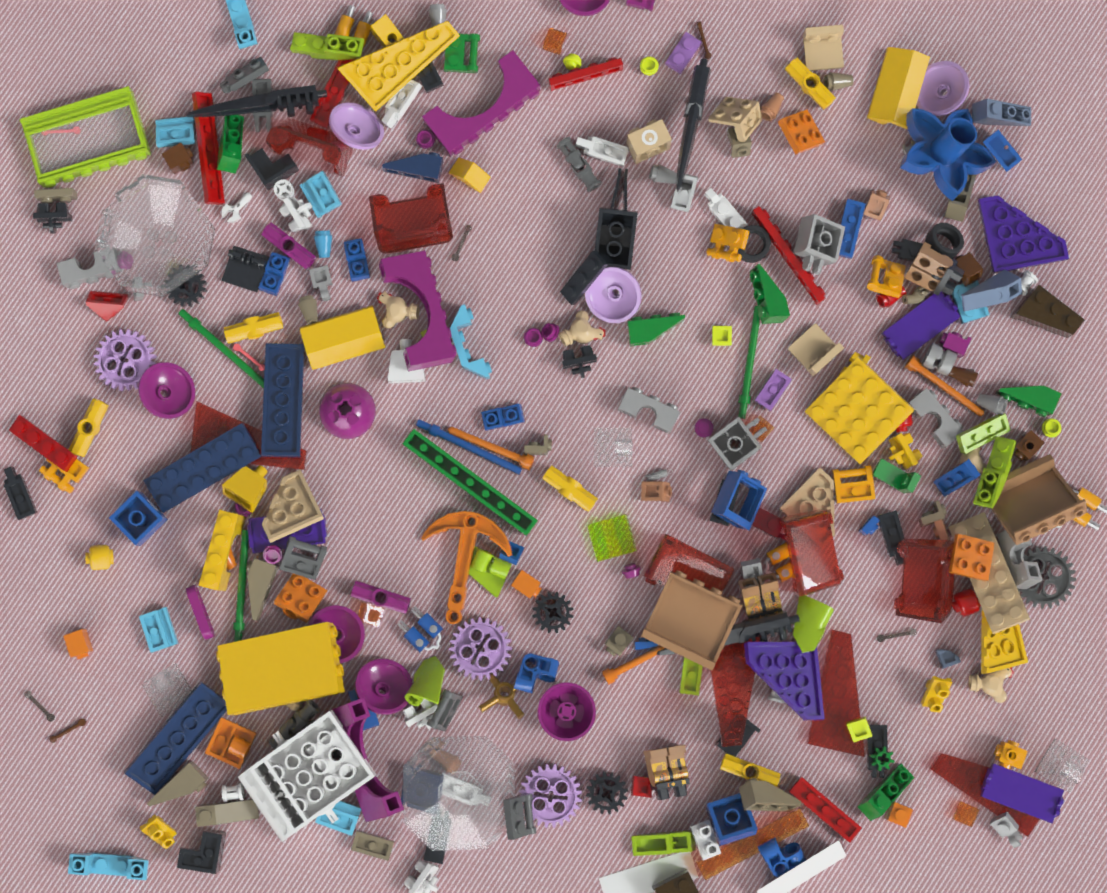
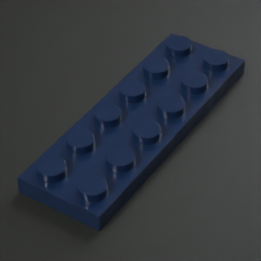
M266 343L262 457L301 458L304 344Z
M241 423L143 481L162 513L260 458L261 452L244 423Z
M200 681L124 770V773L153 795H156L227 711L226 701L221 695Z

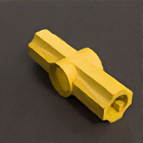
M798 58L791 61L785 68V71L801 86V90L808 94L823 110L836 99L820 82L819 76L812 73ZM806 81H813L815 86H807Z
M277 312L262 317H250L244 319L241 323L223 328L227 343L230 344L244 339L260 338L266 333L280 330L284 327L280 313Z
M95 398L92 399L84 418L78 423V430L69 447L71 452L85 457L94 436L100 431V424L109 407L107 403ZM87 423L92 425V430L89 433L86 431Z
M552 465L542 478L557 489L558 493L569 501H574L585 511L589 512L598 500L597 497L585 490L579 482L570 476L567 477Z
M725 753L720 766V770L747 780L756 778L757 781H767L776 787L781 773ZM753 766L755 768L754 775L746 776V768Z

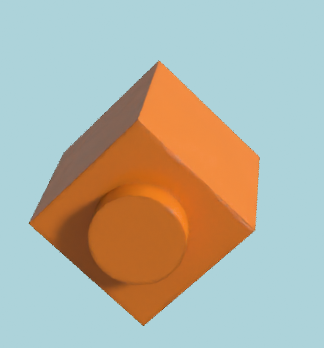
M523 570L520 571L511 585L530 599L532 596L536 598L542 589L540 587L541 582Z
M80 629L63 636L70 658L77 657V660L88 657V653L93 651L86 629Z
M894 801L887 809L884 818L906 828L913 809Z

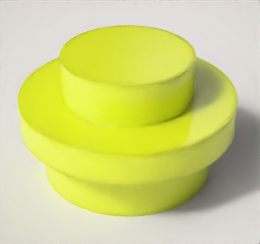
M570 53L563 59V63L568 70L581 68L582 60L578 55Z
M645 57L641 60L640 70L643 74L651 76L658 71L659 64L655 58Z
M1047 419L1042 424V432L1049 438L1056 437L1061 432V424L1056 419Z

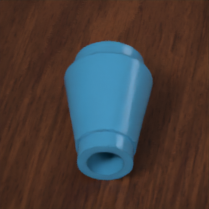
M315 231L314 240L319 258H330L333 236L330 231Z

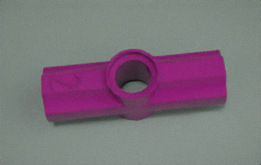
M272 222L264 228L261 234L306 270L312 266L317 258ZM288 242H292V249L285 250V244Z
M357 580L351 592V597L403 614L407 613L411 601L409 597ZM379 592H383L386 595L383 603H379L376 600V595Z

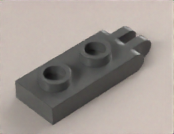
M262 57L253 59L246 66L236 69L231 75L227 76L225 81L220 83V87L224 93L236 91L269 71V68Z

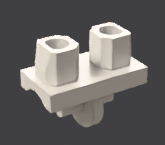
M286 197L279 211L284 217L293 216L294 220L288 223L291 231L298 232L302 229L311 228L312 225L308 220L311 216L309 212L312 208L311 203H304L302 199L297 201L296 198L290 199Z
M424 699L421 703L422 709L418 711L415 710L413 705H407L403 708L407 726L410 727L418 722V728L425 725L428 729L432 728L427 725V722L434 715L432 713L436 711L438 704Z
M709 819L690 826L702 860L721 854Z
M419 860L415 866V869L421 873L418 879L410 875L404 882V885L409 889L408 893H429L430 890L437 892L438 887L435 883L438 878L434 875L439 867L435 864Z

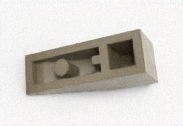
M968 174L965 188L953 201L949 199L945 218L963 222L976 175Z
M257 558L250 561L247 567V572H249L247 577L252 620L255 621L260 619L279 567Z
M192 761L166 784L147 805L150 807L195 791L199 793L207 785L205 782L209 778Z
M752 778L739 787L744 810L790 812L802 805L800 800L767 781H757L756 778Z
M253 799L202 804L195 807L197 827L259 819V808Z

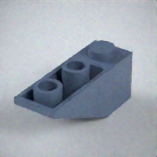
M985 99L972 104L973 123L983 125L1031 126V107Z
M1003 270L961 295L963 311L1009 302L1022 294L1021 277Z

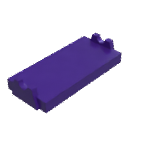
M940 292L939 295L933 294L881 334L894 354L903 361L961 316L957 312V305L952 302L950 296Z
M322 514L323 520L271 543L262 526L265 517L248 519L249 525H247L252 553H261L269 545H276L281 550L285 549L290 536L312 545L326 544L328 533L324 514Z
M994 763L987 769L980 789L982 790L981 797L1052 824L1054 818L1060 815V808L1064 803L1062 797L1063 789Z

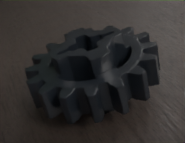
M180 266L179 272L174 269L175 274L168 275L171 280L165 282L169 286L165 291L171 293L168 298L170 300L174 299L173 303L176 305L180 303L183 308L186 306V303L190 308L193 306V302L200 304L198 299H204L205 297L202 293L208 291L203 287L207 285V282L202 280L205 276L199 274L198 269L192 271L191 266H188L187 270ZM183 275H192V276H191L190 278H185ZM183 281L188 284L190 292L184 289ZM184 295H185V296H189L188 299H183V298H180V297H182V296H184Z
M548 592V597L546 598L544 595H541L542 601H535L538 607L532 608L534 611H537V614L532 615L533 618H538L535 624L541 623V630L546 627L548 628V633L552 629L558 633V628L560 627L562 630H565L564 624H571L568 618L574 617L572 614H569V611L574 610L573 607H568L571 601L565 602V595L560 598L558 597V592L555 593V596ZM551 599L557 600L556 603L553 605H547L545 603L546 601ZM562 605L566 608V617L561 614L560 608ZM545 607L551 609L556 607V612L559 616H561V618L555 616L550 618V613L547 609H545ZM540 609L545 611L546 617L544 620L541 619ZM553 620H559L560 622H562L556 626L549 625L550 622Z
M603 771V776L601 777L595 774L596 780L590 779L592 786H586V789L590 790L586 797H591L588 804L594 803L593 810L595 811L600 808L601 814L604 813V810H607L610 815L611 809L618 812L617 806L624 807L622 800L628 799L624 795V793L628 792V789L622 787L626 784L625 781L619 782L620 775L614 778L613 772L607 776L606 772ZM604 780H611L615 783L613 785L606 784ZM598 784L600 787L599 792L594 796V788ZM602 785H604V787L607 790H612L610 792V797L612 800H610L609 797H607L606 795L602 796V794L604 793ZM620 790L619 799L615 801V793ZM606 801L610 806H604L598 802Z

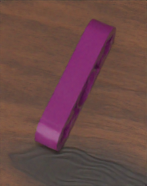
M196 584L187 587L186 593L203 638L207 640L215 637L214 629Z

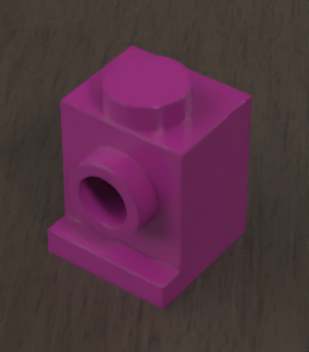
M943 332L939 343H941L943 351L950 350L956 353L957 357L961 358L965 355L972 338L967 337L963 339V336L957 332Z

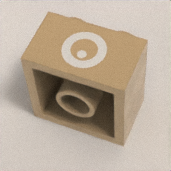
M657 119L652 120L646 124V127L641 129L637 127L629 131L626 145L629 148L635 165L670 149L672 139L662 119L659 121Z

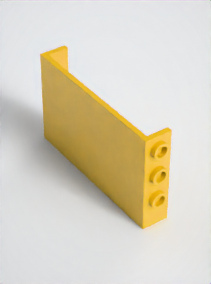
M324 622L218 645L216 657L218 662H220L221 670L219 671V677L223 681L224 689L222 690V696L226 701L227 714L235 716L344 693L342 679L344 669L339 661L341 651L336 643V637L338 636L336 626L333 623Z

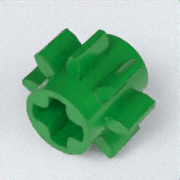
M885 746L882 747V750L875 747L874 755L869 754L873 758L870 764L872 766L878 764L877 769L881 771L882 766L889 770L888 765L890 762H895L890 757L893 752H886ZM883 755L884 757H886V760L880 761L878 760V756Z

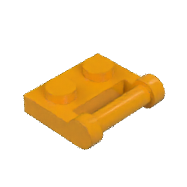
M880 255L873 256V268L867 288L874 292L899 298L906 265L885 260ZM880 268L885 269L882 284L878 282Z
M871 465L864 466V468L840 471L839 469H832L836 504L876 499ZM866 476V481L842 484L840 478Z

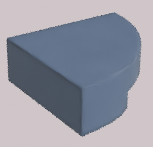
M935 650L942 669L961 662L959 657L949 650Z

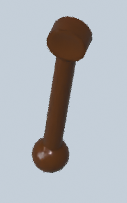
M699 21L697 22V27L705 50L704 57L710 59L712 55L708 51L702 24Z
M79 719L77 724L71 726L70 728L64 730L56 736L52 735L49 738V741L51 743H55L58 738L76 729L77 727L85 726L86 720Z

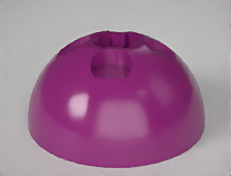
M341 383L330 388L325 393L320 402L319 416L324 428L333 436L341 439H354L365 434L370 429L375 420L376 406L371 394L365 388L354 383Z
M565 682L552 686L543 694L538 705V719L542 728L548 735L560 741H574L583 737L592 728L596 717V707L592 696L585 688L575 683Z

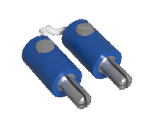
M416 606L413 607L411 612L419 619L417 623L433 639L438 635L437 646L433 645L427 648L426 646L430 642L414 626L410 629L400 620L397 625L406 633L403 637L419 653L423 649L429 651L435 648L437 650L440 647V632L443 628L428 613L424 615Z

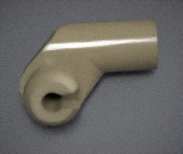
M919 286L911 295H903L902 303L919 304L929 294V290Z

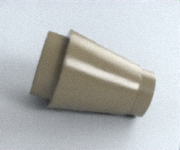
M830 72L829 75L824 77V86L831 92L853 86V76Z
M311 295L301 297L298 306L307 325L318 322L316 299Z

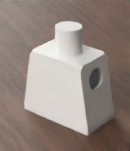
M401 339L400 350H393L391 352L388 382L390 384L426 382L424 369L410 372L407 370L403 353L405 348L411 346V339Z

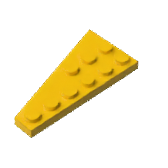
M446 20L337 67V69L376 112L460 35Z
M982 609L981 674H988L1028 663L1020 625L1018 624L993 634Z

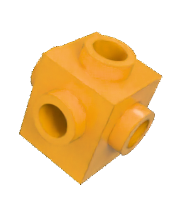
M1008 740L1007 743L1001 741L996 746L994 755H996L995 760L1000 761L999 766L1011 769V766L1022 769L1028 751L1019 748V743Z

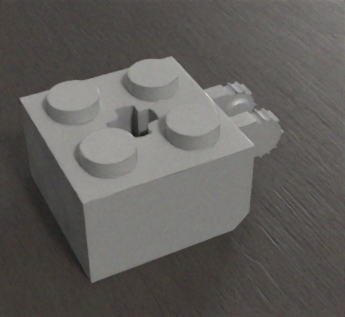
M816 214L801 218L793 254L804 258L803 270H811L813 264L812 273L818 275L823 266L836 263L839 258L845 226Z
M738 417L708 439V442L730 471L762 449L756 439L767 431L766 427L759 429L754 435L749 431L751 427L759 423L760 419L758 417L746 426ZM731 440H738L740 442L738 449L730 447L732 444Z

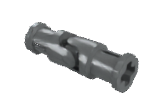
M570 137L564 138L556 145L557 149H560L565 155L566 162L571 164L575 175L586 185L588 193L602 184L592 173L593 169L586 159L581 157L580 150L574 147Z
M308 700L300 711H296L280 727L279 732L284 740L291 739L301 732L310 723L309 720L321 711L314 701ZM271 737L268 740L269 744L276 749L278 744L275 739Z

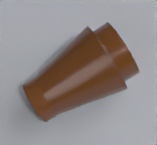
M953 366L948 376L966 387H973L978 373L974 372V369Z

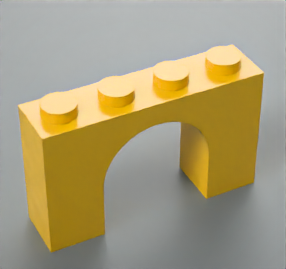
M219 510L199 586L217 591H226L231 575L226 569L228 555L236 535L242 534L245 516Z

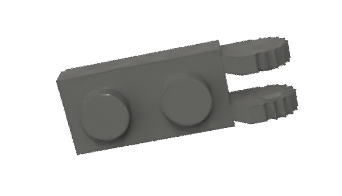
M254 79L252 81V95L272 92L271 79ZM273 112L253 113L255 131L261 132L260 118H266L267 132H272Z

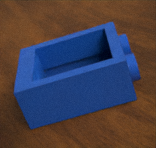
M999 129L983 141L1006 172L1022 161V158Z
M738 469L737 472L729 470L711 513L736 528L750 531L767 488L761 485L760 480L748 477V473ZM739 483H741L750 490L739 515H737L728 508Z

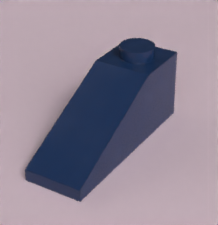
M429 152V154L423 153L384 163L382 169L386 173L439 183L444 161L440 154Z

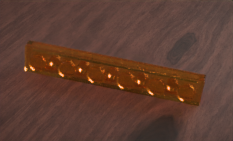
M798 808L757 829L756 835L734 841L721 848V854L706 860L700 859L696 863L704 879L707 880L759 853L760 851L757 846L774 837L778 843L809 827V824L801 809Z

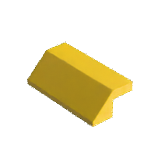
M887 47L867 118L882 125L890 122L908 129L906 115L912 108H916L930 57L915 50Z
M373 305L299 327L312 370L386 348Z

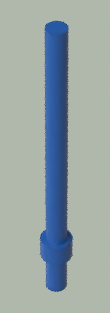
M420 419L416 423L417 427L428 431L434 437L438 436L518 475L522 471L521 467L440 429L441 427L435 424L431 425Z

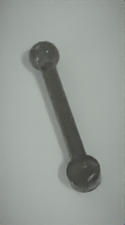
M471 225L465 226V233L456 253L451 257L453 261L459 260L462 246L468 233L472 230Z
M911 629L902 633L885 636L878 635L877 641L883 642L885 639L907 635L915 636L917 631L916 629Z
M25 691L24 696L29 698L47 716V720L49 722L54 721L55 715L50 714L32 696L31 691Z

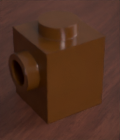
M182 143L162 153L163 158L174 174L179 171L188 170L191 164L194 163L191 158L194 156L188 146L184 147Z
M970 252L965 255H959L955 259L958 261L956 266L965 271L960 280L965 287L982 278L983 268Z
M1032 430L1026 431L1016 442L1013 454L1021 461L1030 460L1045 442Z

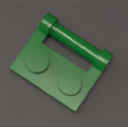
M475 33L459 34L460 36L445 50L444 71L478 73L477 51L480 35ZM465 42H471L469 65H464Z

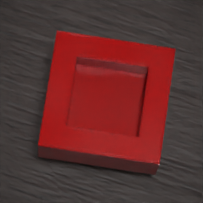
M633 776L631 795L651 798L652 790L649 778Z

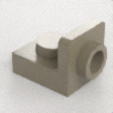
M734 128L727 129V136L732 147V158L749 156L752 144L750 136L745 142H739Z
M544 434V446H541L539 442H529V445L524 446V454L548 455V451L552 450V439H548V434Z
M939 500L934 501L933 506L936 513L928 511L922 514L923 517L918 520L921 528L934 524L935 521L945 519L947 512L943 503L940 504Z
M618 626L605 642L607 646L605 650L613 656L616 654L620 656L634 637Z

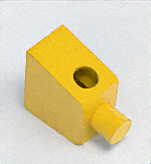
M386 14L371 25L372 35L383 48L393 44L388 41L389 39H394L395 42L404 39Z
M258 465L254 471L248 467L241 468L222 484L223 495L253 513L267 489V480L264 478L268 473L266 468Z

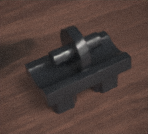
M64 202L56 203V212H50V205L48 203H38L37 213H33V219H37V222H49L43 223V229L49 228L51 234H56L57 228H63L62 222L72 221V215L69 214L68 205Z
M590 345L580 347L582 357L575 358L573 349L563 351V369L578 366L579 368L572 369V374L580 373L581 378H585L584 372L591 371L590 365L584 367L583 365L597 362L596 354H593Z

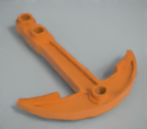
M469 511L449 513L439 518L427 528L421 537L425 541L436 534L448 532V529H460L454 580L450 588L447 604L449 610L445 616L450 624H458L462 620L461 610L464 609L466 584L477 534L482 533L490 536L489 539L500 546L508 557L512 556L509 540L502 529L493 520L484 515ZM470 518L475 519V523L473 525H470L469 523ZM457 594L461 595L460 601H457L455 598ZM453 613H457L458 618L456 620L452 618Z

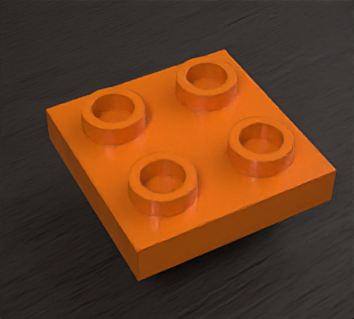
M808 109L778 121L795 155L825 143Z
M955 534L949 573L988 581L995 543L962 534Z
M292 574L274 600V604L282 608L283 613L294 620L299 618L307 623L328 590L306 577Z
M221 717L205 754L241 769L257 732Z

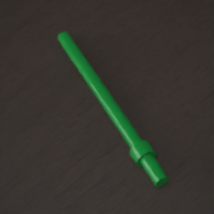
M758 306L754 307L742 393L739 395L738 403H740L738 417L740 419L746 418L747 405L750 404L751 398L749 392L761 319L758 316Z
M184 309L178 313L189 323L188 326L194 331L197 330L264 389V378L208 331L198 318H193Z
M242 530L236 619L233 622V630H235L234 642L242 640V631L245 630L243 617L249 546L248 530Z

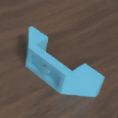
M225 0L239 49L258 44L246 0Z
M463 304L450 327L451 336L462 368L485 379H490L489 373H492L489 361L485 362L484 358L468 362V360H471L468 349L464 350L462 342H465L463 332H458V329L472 325L471 319H474L471 309H466L465 304Z
M71 853L68 874L89 875L93 873L127 876V879L147 880L149 860L129 855Z

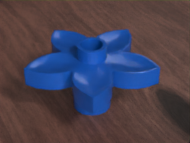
M912 108L906 115L908 132L916 144L905 154L900 168L917 175L927 174L932 171L938 188L951 201L965 188L968 174L976 175L983 173L997 162L984 146L975 142L977 131L973 125L969 109L957 110L951 113L943 123L935 115L923 109Z

